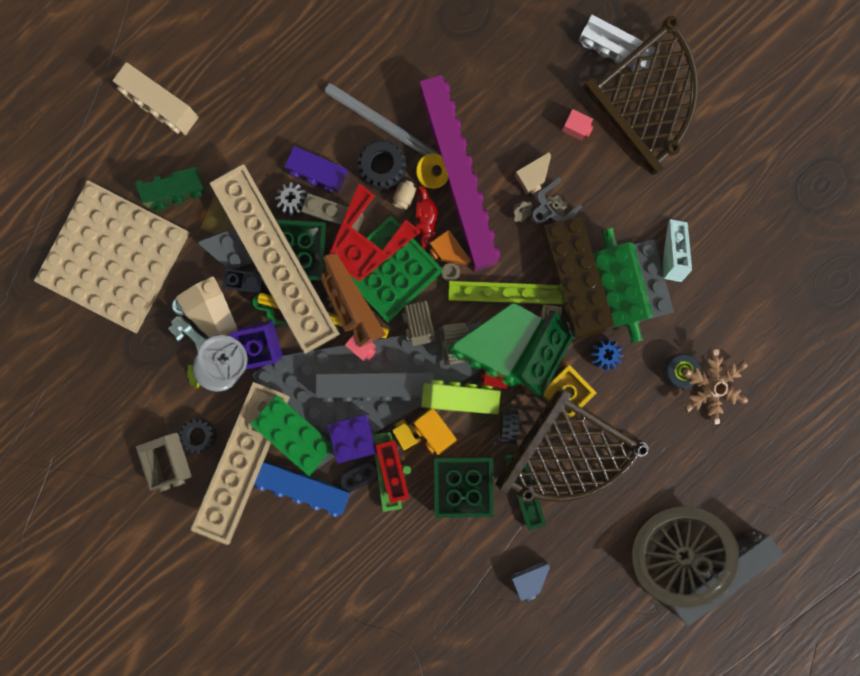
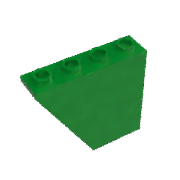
M513 303L454 342L446 351L452 353L451 356L458 360L464 359L468 361V364L473 368L485 370V373L491 377L497 376L506 385L520 384L522 381L516 374L545 320Z

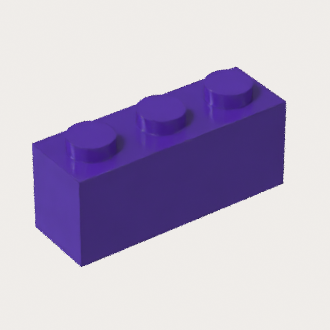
M296 146L293 147L285 165V168L289 171L288 174L297 179L299 177L305 178L307 183L313 186L321 185L323 190L331 194L334 192L340 193L348 175L346 168Z

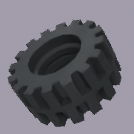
M502 409L500 443L516 445L519 429V411Z
M192 419L181 427L179 439L186 451L202 453L209 450L215 444V438H217V434H215L216 429L213 428V424L209 423L208 420ZM195 428H201L205 432L206 437L201 444H196L191 440L190 434Z

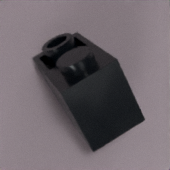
M225 269L222 288L257 295L265 293L266 283L261 274Z

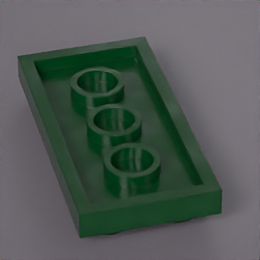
M556 311L549 312L516 374L524 385L539 398L543 397L573 339L570 327Z

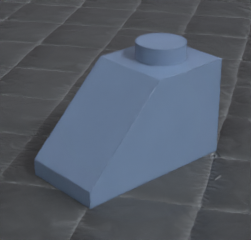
M547 561L511 575L521 601H531L540 593L550 569Z

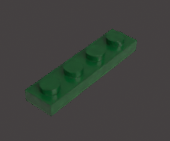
M515 453L504 456L507 464ZM527 464L521 472L529 471ZM523 476L526 484H534L531 476ZM517 477L515 482L522 485L519 478ZM516 492L527 530L547 525L539 500L523 501L519 497L518 492Z

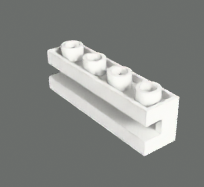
M591 15L579 38V42L584 47L598 51L601 56L609 57L615 60L617 64L643 43L640 39L594 15ZM649 47L640 56L653 55L655 47ZM636 58L627 67L634 71L638 59ZM651 60L642 61L639 70L648 69Z

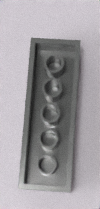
M758 530L747 532L744 535V539L736 542L739 552V566L736 577L729 589L717 600L704 606L695 608L670 606L677 617L687 626L691 625L784 556L770 535ZM726 553L716 555L713 560L726 563ZM703 565L698 570L706 572L709 566ZM713 566V572L721 576L724 567ZM695 574L693 580L697 594L706 591L707 588ZM712 576L704 579L710 587L718 581ZM690 577L685 578L683 595H694ZM680 586L672 588L669 592L679 595Z

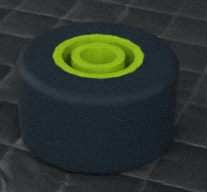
M673 355L667 359L663 366L664 379L675 388L685 389L692 387L695 384H689L691 378L684 376L683 371L687 368L695 373V369L698 368L701 373L700 364L691 355Z

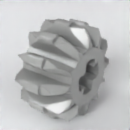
M292 182L289 183V188L283 184L284 190H277V193L281 196L275 197V200L279 202L277 207L279 209L282 208L284 214L288 210L291 216H293L294 210L300 214L299 207L303 208L304 203L302 202L306 200V196H304L306 194L305 189L300 190L301 186L299 184L294 187ZM293 195L295 199H292V203H290L288 199H291Z

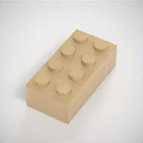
M127 62L113 79V82L118 86L116 89L131 102L134 101L141 109L151 113L154 118L161 123H165L177 134L181 132L186 135L199 118L187 104Z

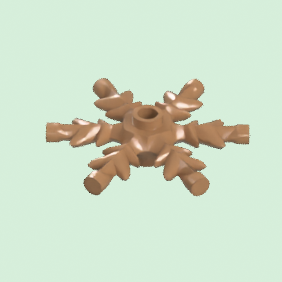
M718 348L711 349L712 360H707L712 367L708 369L712 372L711 377L706 378L705 372L701 375L698 368L695 369V373L687 368L683 371L684 376L691 378L689 384L698 383L697 387L704 385L705 388L704 392L698 391V395L690 396L689 398L692 401L683 406L686 412H690L694 407L698 410L702 402L705 404L706 398L711 397L712 401L708 406L712 407L709 410L708 416L713 414L712 424L714 425L720 424L719 413L723 414V410L719 406L723 404L719 401L720 396L725 395L726 401L730 399L733 405H735L736 401L742 404H746L748 401L747 397L739 394L741 389L733 390L734 386L728 388L727 385L728 381L734 382L732 378L741 377L739 372L747 368V364L741 361L735 367V363H733L729 372L726 369L725 375L720 376L719 372L723 367L719 366L722 363L723 357L718 359Z

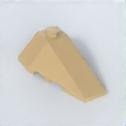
M214 276L195 284L176 297L184 315L191 319L209 338L219 335L230 336V333L237 328Z

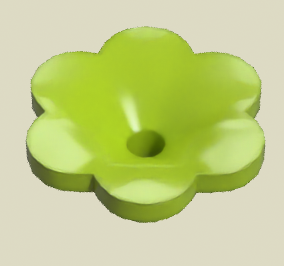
M188 365L187 376L190 384L195 388H199V383L194 377L193 365Z

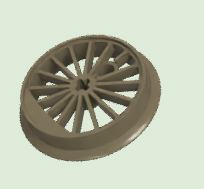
M674 507L659 512L642 526L633 545L632 560L638 580L650 595L670 606L695 608L717 600L729 589L738 571L739 552L733 534L718 517L699 508ZM679 523H689L686 547H684L678 528ZM674 525L680 548L667 534ZM692 525L703 526L690 547ZM707 529L715 534V536L695 549ZM666 537L677 551L662 544L663 538ZM717 540H720L724 548L700 553ZM659 546L673 555L655 553ZM726 553V563L711 561L706 558ZM687 555H688V556H689V560H688V559H684V561H683L681 557H682V556H683V557H687ZM652 557L670 560L649 565ZM703 564L708 565L709 569L706 572H700L698 567ZM671 566L655 579H652L648 573L651 570ZM713 566L724 567L721 576L713 572ZM690 569L693 570L705 585L706 591L697 594ZM676 570L665 590L657 585L658 582ZM687 570L694 595H683ZM682 571L679 595L669 592ZM712 576L718 581L710 587L704 579Z

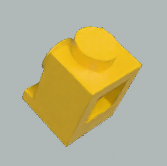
M405 419L394 424L396 428L393 429V432L404 450L421 441L420 437L416 438L414 436L417 432L414 430L413 425H408Z

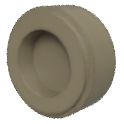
M446 263L442 267L443 272L441 276L445 281H456L459 278L460 269L455 263Z

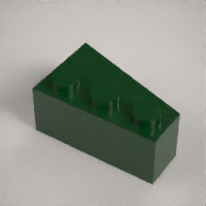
M196 167L173 172L172 176L160 179V176L153 177L154 181L142 184L141 180L135 182L142 204L156 212L164 211L167 209V206L173 204L174 206L181 205L190 198H201L204 193H207L201 172Z

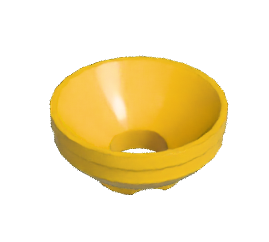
M436 153L427 154L418 162L416 173L422 185L435 189L442 187L448 182L449 178L442 155ZM435 165H439L442 169L440 176H435L432 172Z

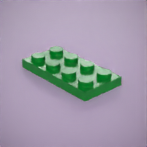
M275 395L250 423L255 430L308 476L313 473L333 450V444L278 395Z

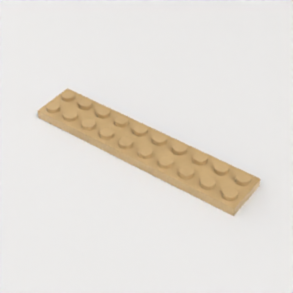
M243 164L210 183L304 353L306 354L340 335L246 166Z

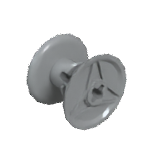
M219 335L209 338L199 348L198 355L194 359V377L207 390L216 392L228 390L236 384L246 369L248 360L246 350L239 341L230 336Z

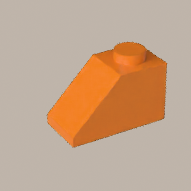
M449 230L430 243L431 249L429 251L435 259L439 258L443 262L467 266L471 263L470 258Z

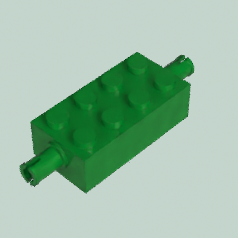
M609 228L601 231L606 246L605 250L595 252L593 256L615 324L614 327L627 326L630 342L634 343L643 340L638 323L654 316L634 243L617 244L614 228Z

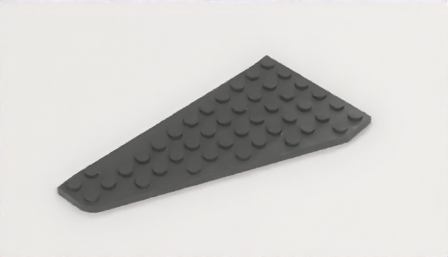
M483 322L467 324L466 327H468L470 332ZM433 330L435 342L417 346L412 345V340H407V335L373 341L372 343L376 345L374 349L376 353L370 360L366 358L363 361L344 345L314 350L306 354L302 352L285 355L277 363L265 365L252 376L259 385L290 396L287 404L332 443L328 428L329 424L368 414L374 434L422 406V400H419V396H413L411 400L400 401L399 397H391V401H380V397H372V401H360V397H352V401H341V398H333L331 402H321V398H316V374L434 373V380L444 381L443 385L448 386L449 382L461 383L482 369L471 367L468 364L469 362L444 365L439 330ZM334 448L320 463L319 468L335 457Z

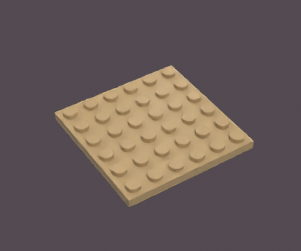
M87 180L34 281L128 330L138 333L190 232Z

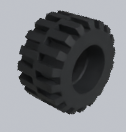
M380 138L378 142L372 140L370 141L371 144H366L364 150H361L359 153L358 169L364 182L373 189L377 188L379 191H382L384 188L390 190L392 186L395 188L397 183L403 180L402 177L406 173V159L403 150L398 148V144L395 142L392 144L389 139L383 141ZM379 156H387L392 159L393 168L385 174L375 173L371 169L373 160Z

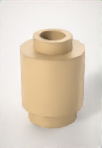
M407 180L399 182L393 196L394 206L407 210L417 190L414 187V183Z

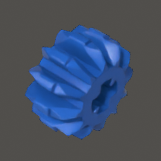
M607 338L605 339V344L602 340H599V346H592L596 352H591L590 356H596L592 363L599 362L597 369H601L603 366L604 371H608L610 366L612 370H615V363L621 365L622 362L618 358L624 357V354H618L622 347L615 348L617 341H613L610 345V339ZM605 350L611 354L608 356L609 360L603 357Z

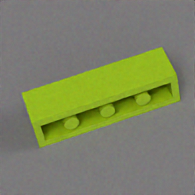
M432 380L431 384L424 383L421 407L489 414L499 413L501 391H494L493 386L482 385V389H477V385L465 384V387H460V383L449 382L448 386L443 385L444 381Z

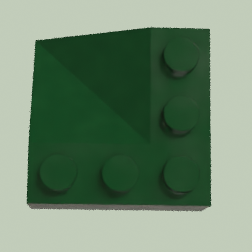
M276 220L310 282L323 283L321 276L326 270V263L323 260L324 256H326V223Z
M492 456L434 457L435 518L494 517Z

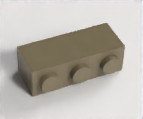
M307 194L302 213L304 216L341 227L348 207ZM363 212L352 226L357 232H359L364 218Z

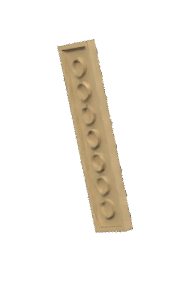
M253 382L191 531L224 544H230L271 445L250 423L275 395H278L286 403H288L290 396Z

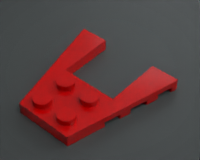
M358 184L329 253V255L337 254L348 273L358 281L367 276L378 265L421 232L407 220H404L382 250L352 228L353 224L375 197L374 194L361 184Z

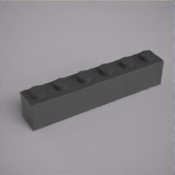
M434 373L316 374V398H321V402H331L333 398H341V401H352V397H360V401H372V397H380V401H391V397H399V400L403 401L411 400L413 396H419V400H422L424 383L431 384L432 380H434Z

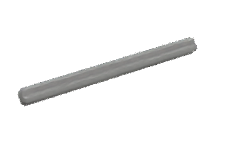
M329 83L325 88L326 94L423 156L431 153L438 154V151L333 84Z

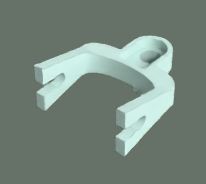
M181 315L171 321L172 326L168 329L176 336L177 340L183 337L182 331L195 342L199 352V348L206 339L195 331Z

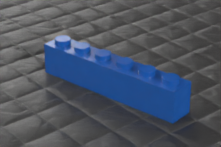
M265 460L254 483L256 489L263 491L265 489L272 490V494L283 497L286 495L291 497L290 500L295 503H308L310 508L315 510L325 509L327 514L338 517V514L342 515L344 513L351 491H346L336 485Z

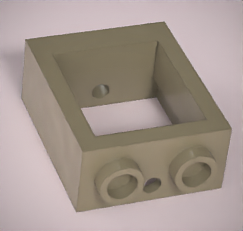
M178 433L163 436L136 446L150 491L158 489L161 492L170 489V484L176 487L185 484L184 479L192 477ZM164 445L166 446L175 474V478L166 481L155 451L156 448Z

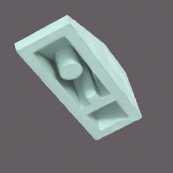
M670 219L668 221L663 256V276L667 280L682 282L692 271L688 222Z

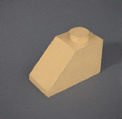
M550 153L545 154L516 172L515 177L526 195L529 193L533 195L542 190L541 186L545 182L551 158Z

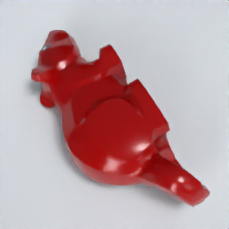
M417 186L416 218L420 220L419 223H416V228L422 232L420 244L425 250L437 235L434 229L439 211L435 202L428 197L425 187Z

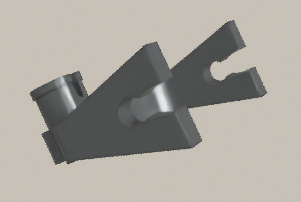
M560 177L537 194L536 200L539 207L531 215V222H534L533 225L543 224L548 219L553 223L568 220L582 208L580 204L562 217L556 214L549 206L545 193L559 184L561 181Z

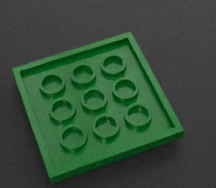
M390 216L367 239L382 250L400 227V224ZM412 238L406 245L397 250L360 281L352 276L351 278L362 296L389 323L405 308V305H408L443 272V269Z

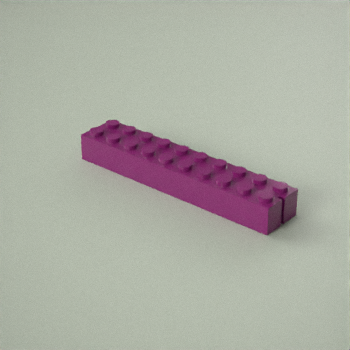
M440 75L420 81V95L438 154L442 155L449 178L447 184L475 272L496 266L499 261L500 252L498 246L493 244L495 236L492 227L489 228L487 224L489 220L488 212L482 208L483 196L481 190L477 191L476 188L478 180L476 173L471 171V156L465 152L467 144L464 135H460L461 124L459 117L455 118L454 110L456 108L454 100L449 99L450 87L448 81H444L443 76Z

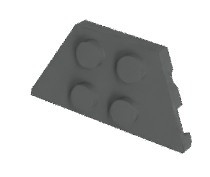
M235 228L199 240V245L227 269L234 270L253 263Z

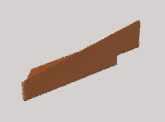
M338 255L324 256L323 260L326 263V271L322 273L321 280L344 330L350 331L353 329L359 348L384 337V330Z

